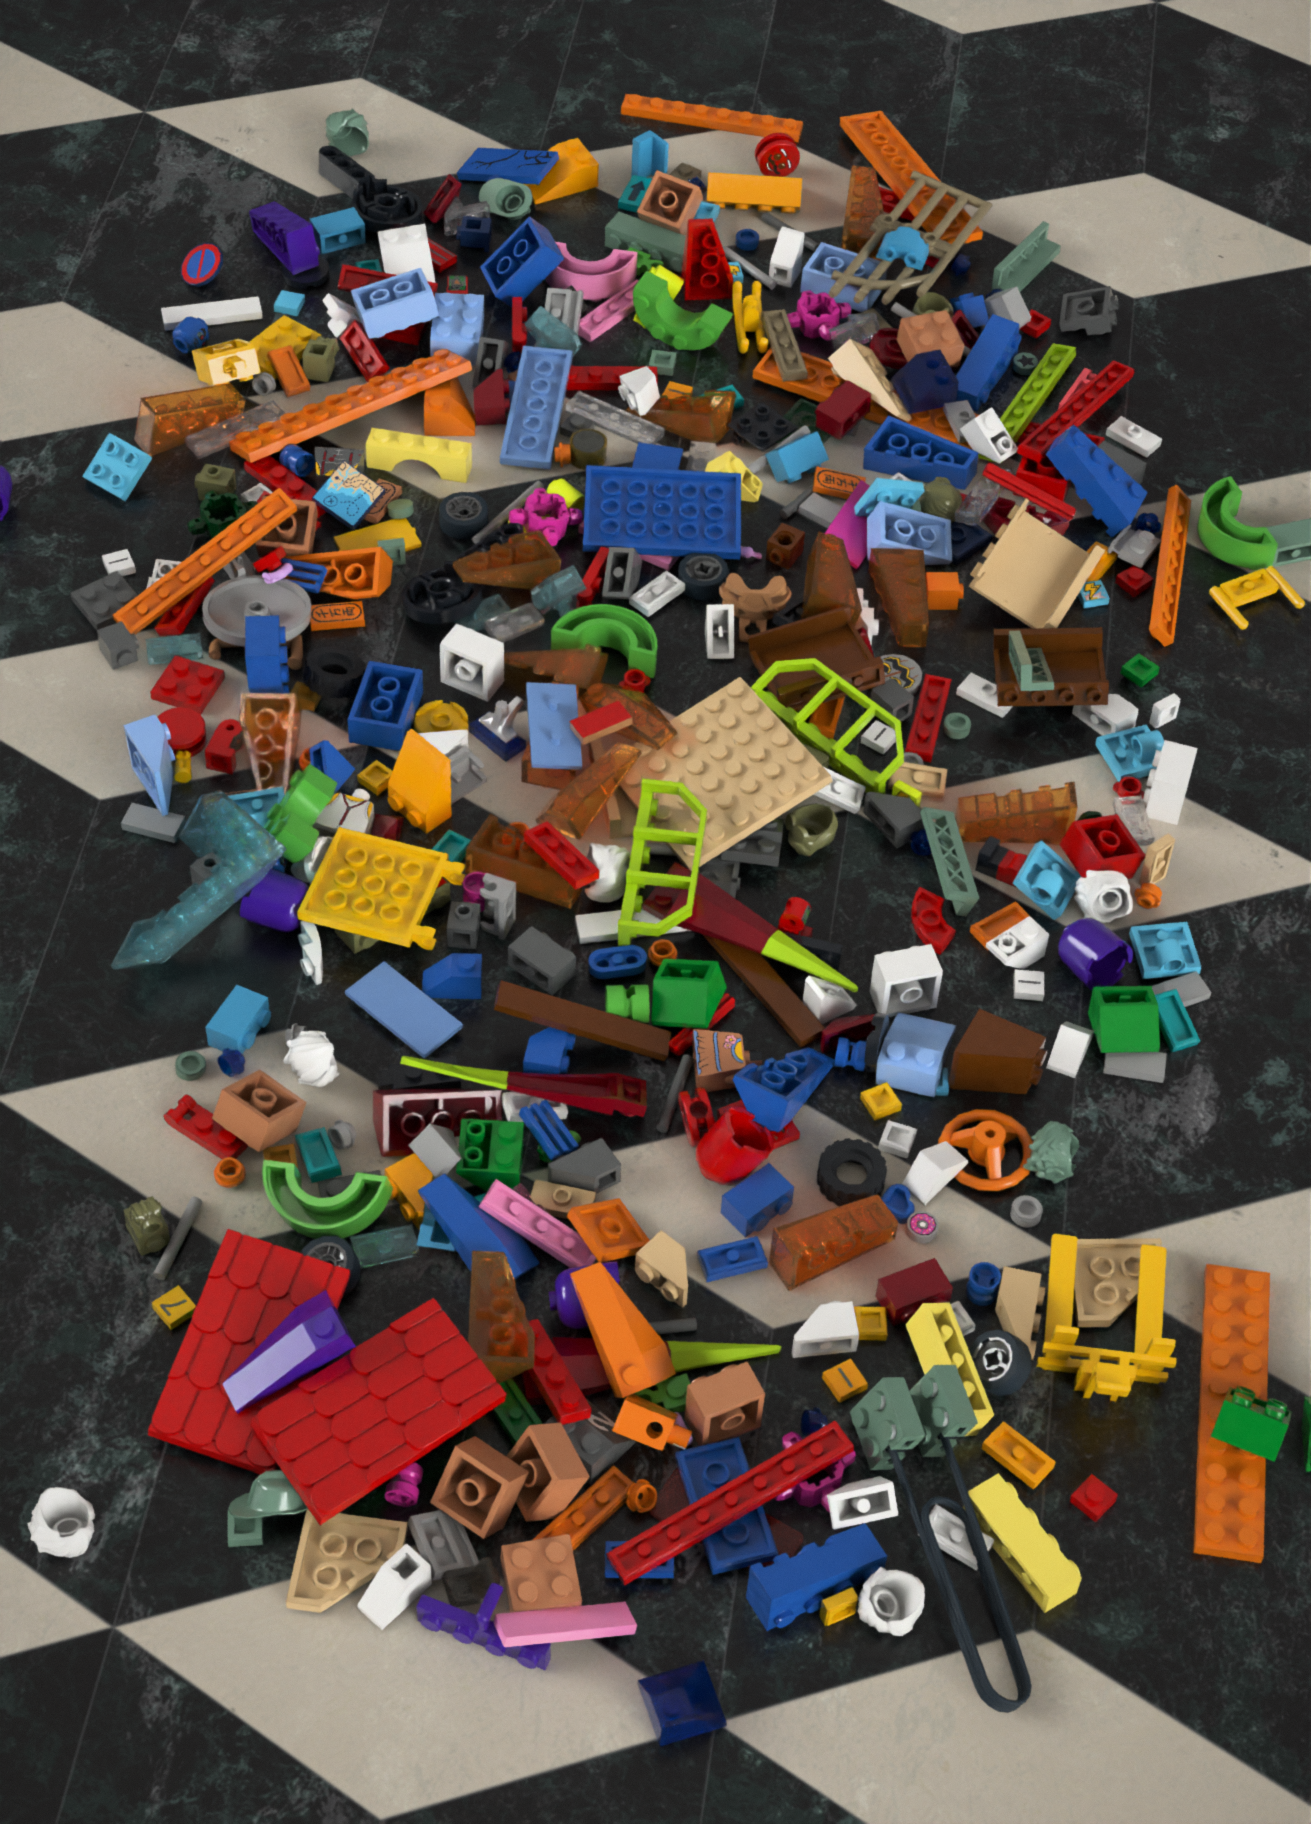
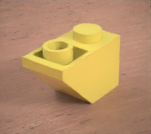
M731 451L707 463L705 472L741 473V500L754 503L759 500L763 483Z

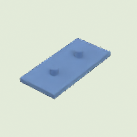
M526 682L531 768L582 770L581 742L570 729L569 721L578 718L576 685Z
M385 961L345 990L346 996L423 1058H426L463 1028V1024Z

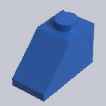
M452 953L423 971L422 992L430 998L481 999L482 954Z

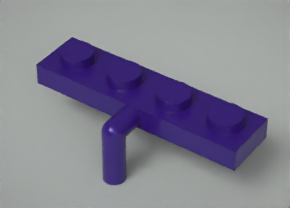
M496 1583L490 1584L476 1615L423 1594L416 1606L417 1621L428 1630L435 1632L442 1630L452 1634L456 1640L462 1643L471 1644L473 1642L481 1645L493 1655H506L517 1659L522 1666L530 1669L538 1667L546 1670L551 1659V1643L512 1647L503 1646L493 1624L494 1621L490 1620L503 1592V1587Z

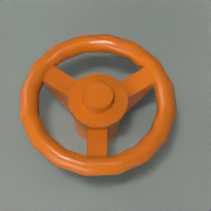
M975 1109L959 1114L945 1125L938 1139V1144L947 1141L951 1146L967 1148L971 1160L986 1168L988 1179L975 1177L964 1170H961L954 1177L959 1183L978 1191H1001L1014 1187L1030 1173V1170L1023 1168L1031 1154L1029 1145L1033 1141L1026 1128L1012 1116L996 1110ZM983 1121L976 1127L957 1131L963 1125ZM1018 1137L1023 1147V1159L1016 1171L1009 1176L1002 1177L1001 1161L1005 1155L1004 1144Z

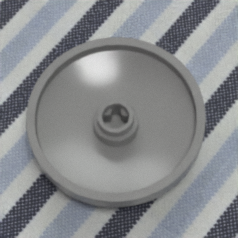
M262 575L241 576L219 584L207 594L202 606L203 621L208 631L218 639L245 647V616L279 615L280 627L285 626L286 641H289L302 633L310 623L311 601L306 591L290 580L283 578L275 583L267 584Z

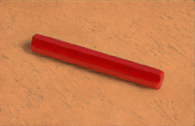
M988 463L983 470L982 475L985 478L1025 499L1027 498L1030 502L1047 511L1059 514L1069 520V522L1073 519L1076 509L992 463Z

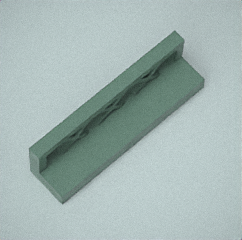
M1043 221L994 268L991 292L997 293L1016 286L1019 292H1021L1060 253L1061 245L1047 239L1049 223Z
M1020 630L1009 631V658L1020 691L1054 690V680L1042 648H1026Z
M923 807L920 814L945 899L952 900L956 915L966 917L979 900V895L954 813Z

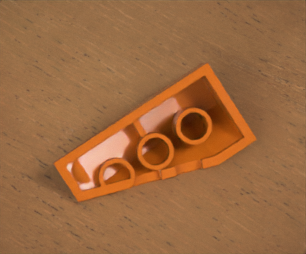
M458 377L425 390L424 436H475V414Z
M382 547L283 557L325 566L328 571L320 592L350 599L379 597L391 585L393 560ZM286 576V577H285V579H290V580H295V581H300V582H305V583H310V584H315V583H316V581H311V580H302V579H297V578H295V577H290V576Z
M601 1262L569 1273L615 1398H624L654 1386L676 1374L665 1342Z

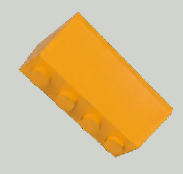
M709 172L707 202L720 205V209H725V205L734 206L735 210L747 211L748 207H757L760 212H772L773 208L781 209V213L794 214L795 210H800L802 178Z

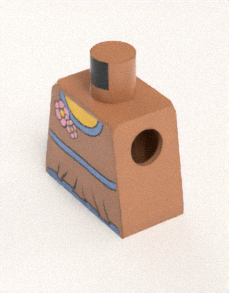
M693 1029L692 1053L696 1088L704 1087L706 1092L736 1087L733 1082L734 1075L742 1068L751 1063H755L757 1066L762 1065L761 1050L744 1051L741 1034Z

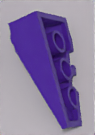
M327 1290L297 1306L225 1380L223 1386L237 1413L356 1347Z

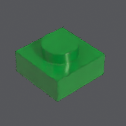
M1138 653L1122 666L1120 674L1142 688L1158 675L1160 667Z

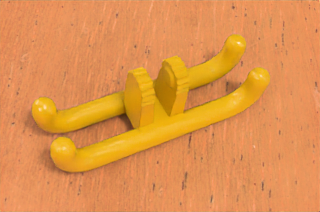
M740 281L733 283L732 301L737 346L742 354L746 353L749 348L746 332H755L757 349L760 353H765L768 350L769 341L765 336V330L761 321L762 285L759 281L752 283V295L745 296L743 306L742 283Z

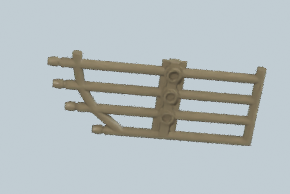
M914 170L910 177L911 180L915 181L890 214H880L876 217L870 227V230L875 231V233L843 273L834 270L831 279L836 282L831 287L829 296L831 298L836 297L846 284L860 287L854 296L855 303L863 301L871 290H887L882 297V303L885 305L890 303L901 289L919 286L916 294L919 297L924 296L991 209L992 203ZM924 185L936 190L911 223L904 224L897 221ZM945 194L957 199L932 233L918 230ZM966 203L979 208L952 244L939 239ZM898 227H910L919 231L920 237L924 240L925 244L928 243L929 245L928 257L933 256L940 259L929 274L915 277L910 276L916 269L906 266L896 280H879L892 264V262L883 259L868 279L853 276L882 238H884L885 234L897 230Z

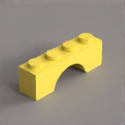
M372 428L366 442L367 468L392 471L394 466L401 461L419 460L433 467L443 480L467 483L472 468V443Z

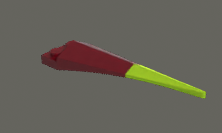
M675 862L666 874L691 877L692 871ZM698 874L692 916L676 926L757 952L806 971L852 992H858L856 984L702 874ZM656 886L644 901L643 910L663 920L687 904L689 890Z
M402 1056L400 1064L605 1115H612L613 1111L617 1110L622 1115L628 1117L636 1115L644 1117L647 1108L646 1080L619 1073L539 1074L458 1066L409 1056Z
M552 1337L553 1345L584 1396L611 1389L593 1338ZM664 1341L675 1372L777 1354L782 1347L764 1344ZM519 1357L524 1397L530 1405L547 1404Z

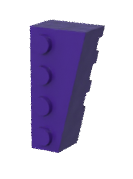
M275 201L249 210L253 232L293 275L319 266L318 255H320V250L315 242L311 223Z

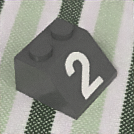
M587 1400L592 1408L590 1418L562 1426L590 1476L586 1482L592 1485L636 1441L613 1432L612 1429L615 1422ZM553 1415V1416H552L546 1423H544V1424L558 1423V1422H557V1420L555 1419V1417H554V1415Z

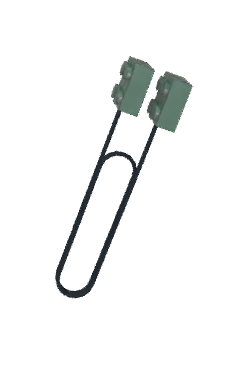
M934 1365L910 1391L904 1377H883L850 1411L852 1423L856 1428L863 1453L866 1456L870 1470H892L895 1468L977 1693L989 1707L998 1712L1009 1713L1015 1711L1030 1697L1032 1685L973 1505L953 1451V1447L957 1444L956 1438L964 1437L978 1424L956 1365ZM918 1444L922 1457H944L946 1455L965 1510L956 1501L948 1497L937 1496L931 1498L923 1506L920 1515L901 1464V1460L905 1457L904 1451L913 1449ZM943 1504L948 1506L959 1515L964 1523L1017 1685V1700H1009L999 1695L987 1678L929 1520L928 1513L931 1505Z

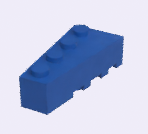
M992 314L950 385V402L968 400L972 410L976 412L982 403H986L990 392L1018 354V346L1022 337L1019 334V323Z
M889 415L864 448L863 469L889 475H895L899 472L909 479L928 483L936 477H945L955 488L962 490L967 488L977 474L978 452Z
M1073 424L1054 439L1046 456L1066 481L1071 480L1076 489L1075 493L1081 500L1085 498L1094 509L1091 513L1097 521L1102 519L1108 527L1106 532L1112 538L1131 524L1148 492Z
M866 1523L830 1536L826 1540L825 1545L821 1547L815 1544V1542L805 1545L797 1556L789 1558L787 1553L775 1556L773 1559L774 1564L763 1567L761 1562L751 1565L746 1599L766 1631L776 1626L783 1628L789 1625L796 1616L806 1611L807 1613H812L820 1609L822 1600L853 1587L854 1589L855 1586L866 1582L871 1574L875 1573L880 1567L885 1568L887 1555Z

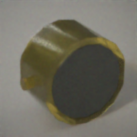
M581 429L571 435L569 444L573 466L586 470V465L603 466L607 460V438L603 433L594 429Z

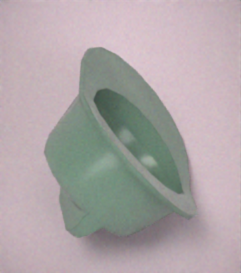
M495 178L486 182L480 189L479 201L485 210L510 220H518L527 213L530 214L533 196L528 186L503 178Z
M271 1470L260 1474L252 1482L250 1493L237 1497L230 1503L228 1508L231 1515L244 1519L277 1514H296L308 1509L282 1470Z

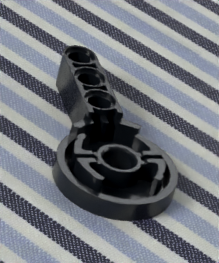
M323 146L319 149V174L352 198L351 208L354 207L365 223L366 230L378 233V231L420 224L423 206L420 198L413 192L394 185H387V179H375V175L334 146Z
M519 523L504 524L457 557V561H444V568L438 567L426 571L409 580L401 593L405 613L416 621L430 624L456 621L473 613L480 606L483 599L481 584L526 552L523 526Z

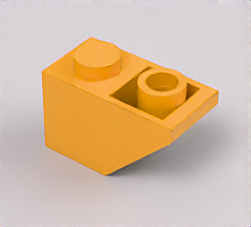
M413 1153L385 1168V1176L388 1177L393 1186L390 1199H395L399 1203L403 1217L408 1222L412 1221L420 1230L424 1218L425 1202L418 1193V1190L433 1181L434 1177L419 1157Z

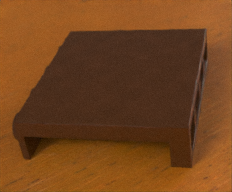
M849 605L747 636L750 658L760 676L776 661L816 658L859 691L885 684L884 663L880 656L874 658L851 620ZM814 670L778 673L766 687L769 692L777 697L779 703L783 706L799 711L829 681ZM836 688L822 703L847 696V694Z
M1102 627L994 629L993 655L997 707L1108 705L1109 680H1106L1102 652ZM1020 630L1026 648H1042L1054 680V690L1020 691L1009 658V631Z

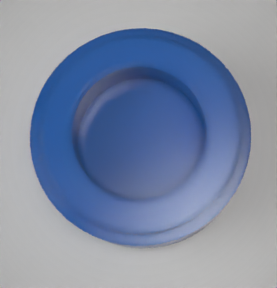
M742 229L736 233L735 244L742 250H754L759 245V234L752 229Z

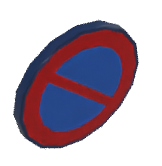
M203 243L190 250L181 265L183 280L190 286L195 287L205 285L213 280L220 272L223 264L221 249L213 243Z

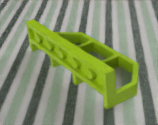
M816 658L776 661L750 687L803 745L806 744L829 755V766L844 777L865 786V793H886V781L904 763L900 720ZM814 670L829 681L799 713L793 708H786L779 703L773 693L762 690L778 673ZM836 688H839L867 709L838 741L826 738L821 734L817 726L813 723L805 722ZM874 716L895 730L897 757L881 774L875 770L870 771L856 755H849L843 750Z
M642 778L641 797L636 826H634L633 830L634 839L629 869L626 872V886L621 916L618 919V947L631 945V939L637 938L638 934L659 937L692 916L707 821V809L681 782ZM654 792L679 795L700 818L698 833L655 828V823H651V817L657 816L659 800L654 799ZM647 841L696 846L691 877L643 871L644 864H649L651 847H647ZM646 885L689 890L687 904L659 923H646L635 920V914L641 913L643 896L639 895L640 888L645 889Z

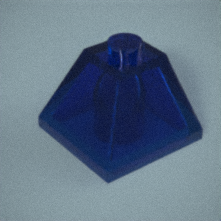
M704 1660L637 1681L659 1746L727 1726Z

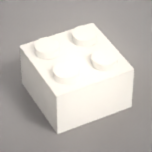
M456 623L440 643L441 682L488 702L504 682V643Z
M1165 740L1162 751L1156 750L1152 766L1157 767V769L1150 770L1146 785L1152 788H1146L1142 804L1147 806L1144 817L1175 825L1178 824L1198 748Z
M932 944L912 946L908 949L893 952L886 951L875 955L869 992L878 1013L888 1014L889 1017H893L898 1012L908 1014L937 1007L943 970Z

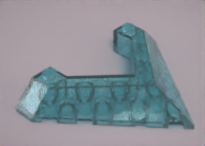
M222 790L201 795L179 837L198 858L204 857L210 852L216 855L219 863L210 869L213 875L207 877L200 886L195 882L178 896L181 902L174 905L168 913L163 909L155 917L133 922L111 967L114 970L146 967L166 962L261 882L287 848L247 812L242 810Z

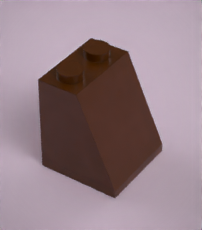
M979 1008L954 1051L948 1082L949 1088L1026 1094L1031 1084L1037 1085L1042 1076L1043 1069L1040 1067L1047 1055V1050H1044L1046 1037Z

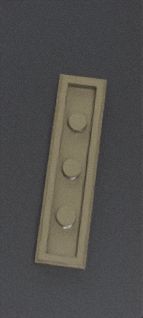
M785 309L761 312V321L782 380L807 379L808 372Z

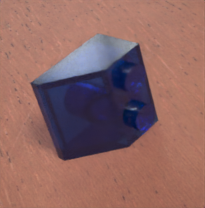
M940 349L916 354L891 378V382L909 414L944 407V403L956 402L959 381Z

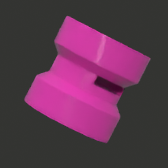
M472 872L467 874L463 881V902L480 904V912L485 909V898L480 895V888H484L483 877L485 873Z
M414 1462L390 1478L391 1482L386 1485L385 1499L397 1506L410 1507L418 1502L419 1489L417 1485L422 1481L423 1468Z

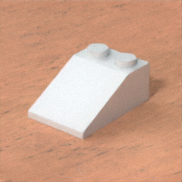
M425 224L378 231L385 273L400 275L421 268L427 281L436 283Z

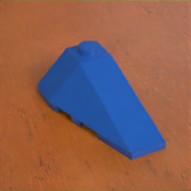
M808 1047L787 1053L782 1060L766 1059L764 1065L757 1066L755 1063L748 1064L734 1075L733 1082L746 1110L755 1115L753 1121L759 1123L763 1128L766 1127L769 1131L779 1132L797 1114L833 1067L835 1060Z
M445 1173L418 1190V1193L487 1298L540 1264L520 1234L478 1207L480 1202Z

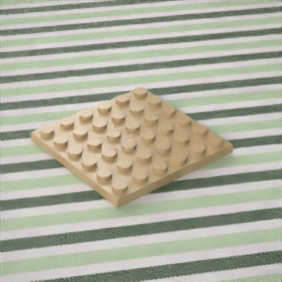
M741 677L607 760L612 781L637 810L639 809L642 778L681 782L707 809V821L700 866L833 782L827 770ZM654 792V799L659 800L657 816L651 817V823H655V828L698 833L700 818L679 795ZM665 842L682 864L692 871L696 846Z

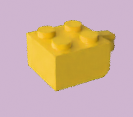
M234 339L192 350L198 380L208 383V385H215V388L230 385L229 381L236 379L239 382L253 379L254 374L261 373L252 342Z

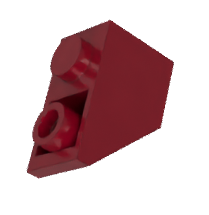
M497 369L473 390L476 426L506 424V413L510 411V398H505V394H510L509 379H504L503 369Z

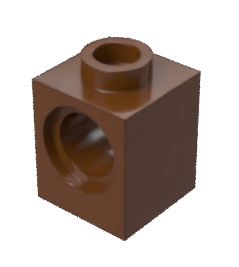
M781 523L767 541L766 560L789 570L803 552L805 532Z

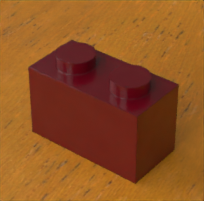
M848 380L845 381L840 387L834 389L828 399L820 402L815 411L816 427L841 440L870 412L871 393Z
M933 1258L878 1279L875 1297L881 1307H886V1316L892 1326H896L901 1323L906 1324L923 1303H950L953 1287L937 1260Z

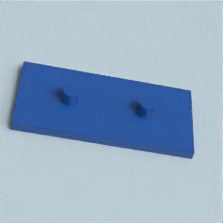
M638 442L632 468L679 470L683 449Z

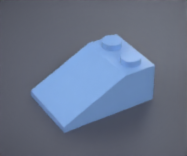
M880 501L867 518L868 560L888 566L950 564L952 562L951 520Z
M152 715L123 726L132 769L162 816L168 815L174 775L172 761H175V756L171 746L168 745V740L171 739L166 723L161 724L157 716Z
M898 1012L884 1039L877 1060L876 1084L881 1085L887 1082L891 1088L935 1097L956 1025Z

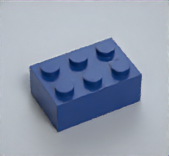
M529 216L480 268L495 297L512 307L513 297H522L523 302L564 260V257L549 230Z
M279 615L245 616V659L251 714L284 713V702H288L289 685H284V683L289 682V666L283 665V663H288L287 646H282L281 644L286 643L285 626L280 627Z
M369 661L347 719L349 742L400 751L407 731L412 727L423 695V671L421 669Z

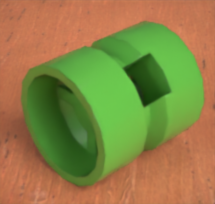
M648 984L631 985L629 989H625L623 985H606V1012L637 1022L649 1023Z

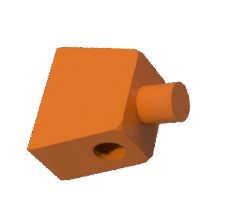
M631 1394L625 1399L612 1429L617 1434L663 1451L666 1443L685 1450L693 1432L675 1424L678 1414L635 1394ZM651 1422L660 1423L663 1431H654L651 1427Z

